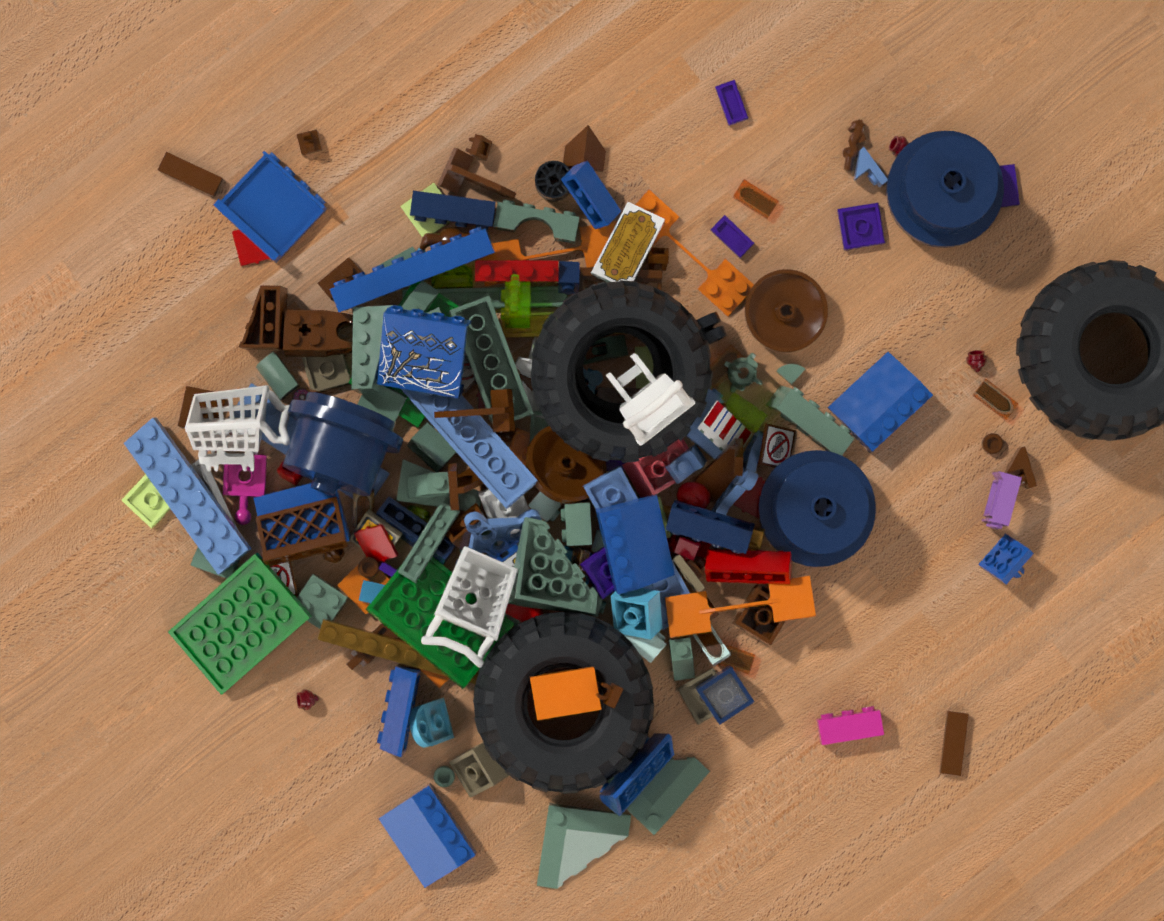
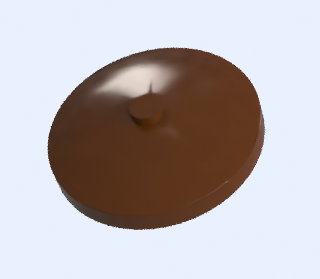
M782 269L766 274L754 284L745 303V320L750 333L761 345L776 352L790 353L808 347L821 335L828 318V304L822 288L813 278L797 270Z
M550 426L538 432L530 442L526 452V467L538 480L535 484L537 489L548 498L564 504L582 503L590 499L583 486L607 471L606 461L598 460L584 452L576 451L567 445L559 435L553 432Z

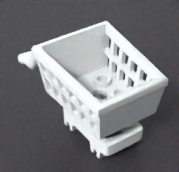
M632 354L630 357L636 363L632 368L618 379H615L610 372L606 377L625 400L619 409L625 418L623 422L624 427L632 432L636 442L642 446L695 405V401L682 388L683 384L681 381L673 382L666 374H661L655 378L638 355ZM643 372L650 383L630 398L622 387Z
M268 385L194 394L185 431L193 450H199V463L205 464L208 472L211 471V466L217 472L219 464H241L243 471L246 472L247 466H249L253 472L255 468L254 454L257 455L259 452L263 433L272 443L290 444L291 440L287 431L290 417L287 412L290 405H284L276 394L269 389ZM262 394L261 402L256 404V395ZM244 396H251V404L245 405ZM240 397V405H233V398ZM221 399H228L229 406H222ZM267 399L270 400L277 410L282 412L278 427L280 437L265 422ZM217 400L218 407H211L210 401ZM206 401L207 407L200 408L199 402ZM259 409L258 415L255 417V410ZM245 410H251V417H245ZM229 411L230 418H224L223 412ZM234 411H240V418H235ZM219 412V418H214L213 413ZM202 413H208L209 419H203ZM225 451H244L245 453L229 454Z
M464 546L434 613L435 617L429 625L426 635L421 638V643L424 645H442L464 654L478 668H482L485 664L483 661L485 654L494 640H498L518 569ZM468 593L475 594L477 598L475 604L470 605L466 602L465 597ZM445 620L485 637L486 639L480 646L478 654L469 647L446 637H433L441 622Z

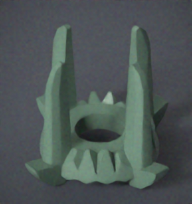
M751 353L747 358L735 359L732 363L725 362L724 365L728 367V378L732 383L731 392L734 393L736 389L744 391L745 387L753 382L759 385L763 384L761 380L756 378L758 363L754 360L756 356L754 353ZM745 367L748 369V375L741 379L738 377V372L741 373L739 369Z

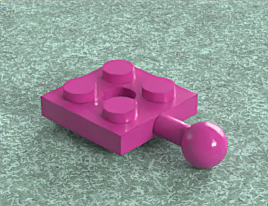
M254 455V471L252 472L250 467L247 466V470L251 474L248 481H242L239 477L240 472L243 470L241 464H224L223 495L240 496V509L235 513V520L240 525H246L251 521V513L247 510L248 496L258 497L265 495L267 455Z

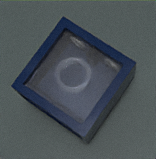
M730 665L696 687L699 696L705 702L719 725L754 703L749 692Z

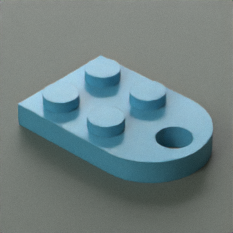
M444 698L427 702L412 709L409 717L410 731L415 742L420 747L434 746L454 738Z

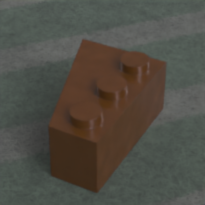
M270 285L260 286L252 308V315L245 327L246 331L242 342L240 341L239 348L245 350H283L285 310H287L288 288Z

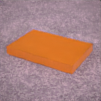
M594 666L530 677L537 720L602 709L600 699L596 696L599 691Z

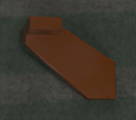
M458 148L453 149L437 184L453 194H458L463 180L502 197L514 199L517 194L498 183L469 172L468 169L474 157Z
M512 389L491 390L492 408L434 412V417L445 418L492 414L493 432L515 431Z
M735 438V446H728L692 481L698 482L708 489L710 502H716L736 476H742L743 438Z
M457 463L448 464L451 511L459 510L460 493H466L484 484L471 468L458 475Z

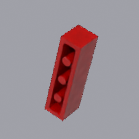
M475 260V282H558V261Z
M707 549L705 564L707 582L790 584L792 571L791 552L747 550L746 554H738L731 550Z

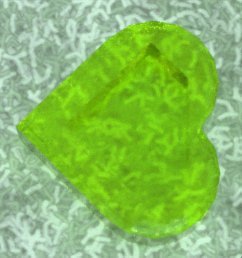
M412 505L408 506L407 509L429 522L430 512Z

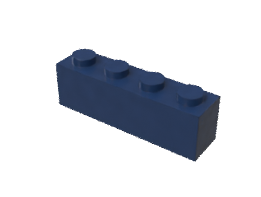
M413 190L410 216H414L415 221L426 222L427 218L435 219L436 224L447 225V221L455 222V226L467 228L468 224L476 225V228L481 226L482 230L487 229L488 231V227H493L496 202Z
M391 497L386 499L376 515L403 534L400 538L412 547L428 524ZM445 536L433 557L444 565L454 552L456 546Z
M674 500L665 530L677 536L684 535L690 537L697 542L704 541L710 543L717 548L724 547L734 553L746 554L755 524Z

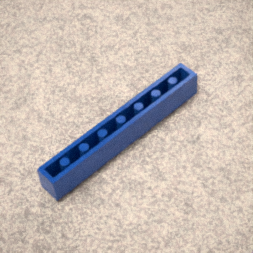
M481 226L470 230V235L463 238L459 234L449 238L451 242L445 245L442 242L430 246L431 250L423 252L422 249L411 253L412 257L406 260L400 257L392 260L393 265L384 267V264L372 268L373 272L365 275V272L353 275L354 280L346 282L343 279L333 283L334 287L330 289L338 312H343L495 253L487 229L482 230Z

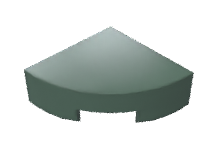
M787 364L780 367L776 372L792 385L805 368L797 364Z

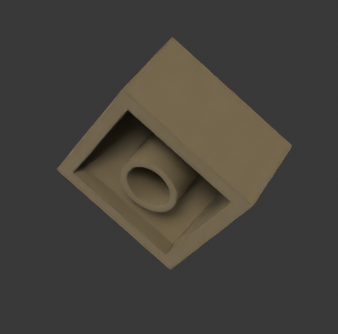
M484 742L449 762L470 798L509 776L495 760L493 761L485 749Z

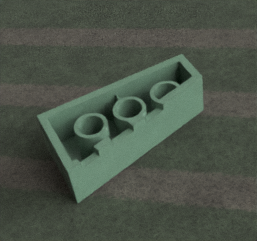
M394 305L353 307L352 390L359 394L380 393L381 385L377 384L383 314L388 307Z
M780 385L766 406L771 410L780 411V416L792 424L795 423L799 431L813 437L812 440L826 451L843 455L855 439L850 435L851 431L842 424L838 426L834 422L836 419L829 413L825 412L823 414L818 410L820 406L813 400L807 401L803 398L804 393L798 388L794 387L792 389Z
M403 459L397 501L438 507L441 501H444L450 505V497L409 499L408 477L435 472ZM472 489L466 493H460L459 510L467 511L475 503L481 509L482 502L478 494L481 491Z

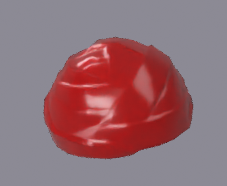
M698 482L684 483L677 491V501L704 509L710 503L708 489Z

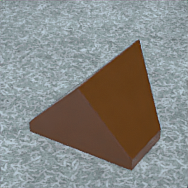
M589 125L565 146L563 163L568 168H572L574 165L588 161L594 171L603 172L606 150Z

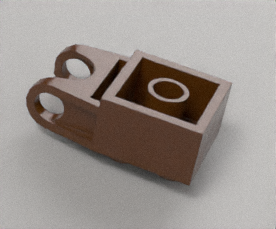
M285 310L283 339L285 356L327 357L352 353L353 343L341 340L338 334L342 328L353 325V315L327 310ZM305 331H309V332H310V333L307 332V336H303V333H304Z
M756 583L743 604L768 600L770 598L769 584ZM762 605L741 608L731 624L763 644L772 645L785 621L774 623L771 606ZM763 611L765 620L759 621L758 614Z

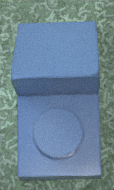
M863 147L860 149L857 157L854 181L868 172L869 175L867 177L874 186L877 184L880 188L888 179Z
M694 444L665 468L678 484L694 471L704 467L707 460L697 445Z

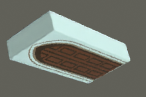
M711 625L712 632L693 634L712 665L715 666L731 656V654Z

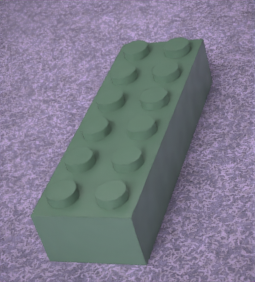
M490 296L450 310L451 317L462 316L465 320L471 321L467 329L465 356L485 408H492L491 390L512 389L514 421L533 414ZM491 414V415H488V417H489L490 422H491V425H492V427H493V419H492V414Z

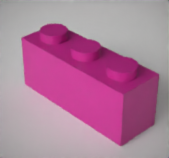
M874 706L863 707L861 712L855 713L853 709L841 711L842 715L833 716V713L821 714V718L816 719L821 745L884 735L880 710L874 709Z

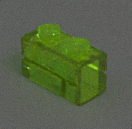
M735 392L731 394L725 403L726 409L754 433L758 431L768 416Z

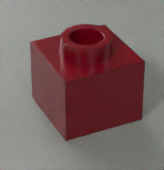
M681 535L674 553L680 554L683 559L694 560L703 541L697 542L690 537Z

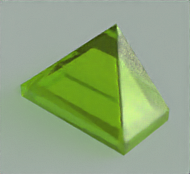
M462 265L431 277L432 287L435 289L473 288L472 269Z

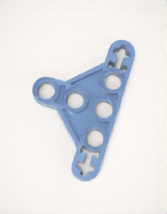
M758 430L751 438L743 453L742 476H736L718 498L711 511L726 515L729 508L745 490L749 491L755 485L758 479V474L755 472L759 460L763 432Z
M530 509L515 518L486 519L479 512H471L464 518L466 529L471 533L468 548L480 553L486 552L487 556L495 559L519 542L524 518L542 520L537 510ZM480 520L477 524L470 525L471 521ZM520 529L518 533L510 534L512 530ZM491 530L490 534L481 535L484 531ZM497 541H503L501 545H494Z

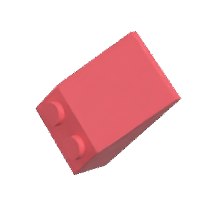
M678 439L667 447V451L655 457L649 455L639 458V461L627 462L622 465L640 498L658 494L676 483L665 467L689 449L684 439L681 441Z

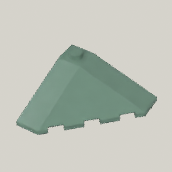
M525 517L514 564L518 572L508 604L595 615L598 593L593 587L589 589L582 579L585 575L576 563L571 564L565 555L567 550L559 539L555 541L548 532L550 527L546 521Z
M686 757L687 760H674L671 758L627 808L653 835L670 819L710 772L695 757Z
M549 803L537 886L558 889L570 876L577 875L596 857L600 858L616 842L627 838L631 815L621 814L619 817L614 812Z

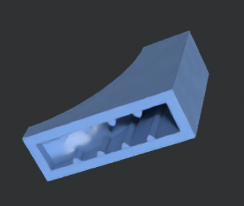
M713 388L712 391L708 389L705 400L707 402L701 417H697L690 427L691 431L686 436L715 460L722 451L697 429L715 401L717 400L719 403L724 402L721 399L723 395Z

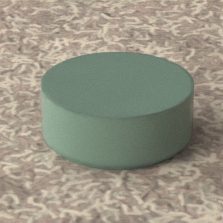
M441 766L434 773V781L440 787L450 786L455 779V773L449 766Z

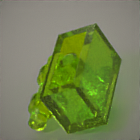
M513 274L511 275V281L505 282V290H501V302H505V308H501V320H505V328H530L531 283L520 282L519 275Z

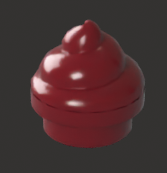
M895 136L890 142L889 151L893 155L898 156L903 148L909 144L908 140L903 136Z
M982 350L968 352V357H966V363L975 372H979L987 362V356Z
M304 689L297 693V706L299 709L310 710L319 698L316 694Z

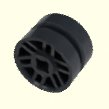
M548 161L538 168L535 175V186L538 194L543 199L550 202H558L570 194L561 180L570 170L568 166L560 161ZM556 178L558 182L552 185L550 180Z
M717 312L696 320L701 326L700 329L705 340L708 341V345L728 336L724 326L714 327L721 322Z

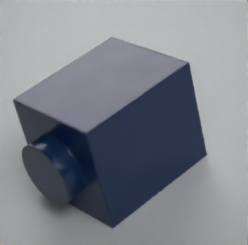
M559 261L558 293L572 295L579 292L580 262Z

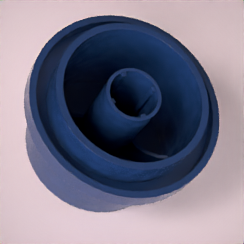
M956 131L930 132L910 142L894 160L886 182L888 207L897 225L912 239L938 248L960 246L979 237L997 217L1004 195L1002 172L993 154L977 139Z
M308 392L305 401L292 400L287 414L297 420L283 466L292 472L313 480L311 488L322 493L334 496L336 490L340 489L358 495L370 496L386 452L399 453L403 438L394 433L396 423L382 414L340 398Z
M812 450L787 458L769 474L760 493L758 514L761 528L765 529L764 535L776 551L791 552L792 562L800 565L825 567L845 561L864 545L874 526L876 502L869 480L856 464L837 453Z

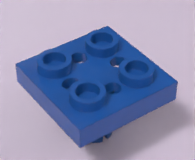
M1005 533L978 565L1007 585L1013 577H1021L1018 571L1024 574L1025 570L1022 566L1034 553Z

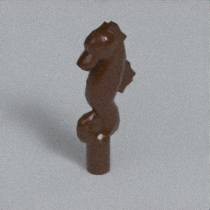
M860 119L853 121L848 128V131H853L848 140L850 147H846L843 150V157L845 158L844 170L852 171L853 161L859 154L858 143L861 144L866 140L864 134L865 124Z

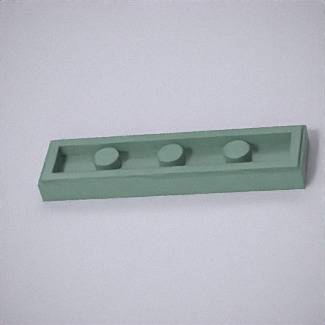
M441 501L398 570V573L415 583L418 581L459 515V510L451 511L450 505Z

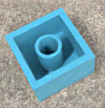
M640 588L622 594H617L615 591L611 595L613 626L624 635L652 639L663 628L660 591Z

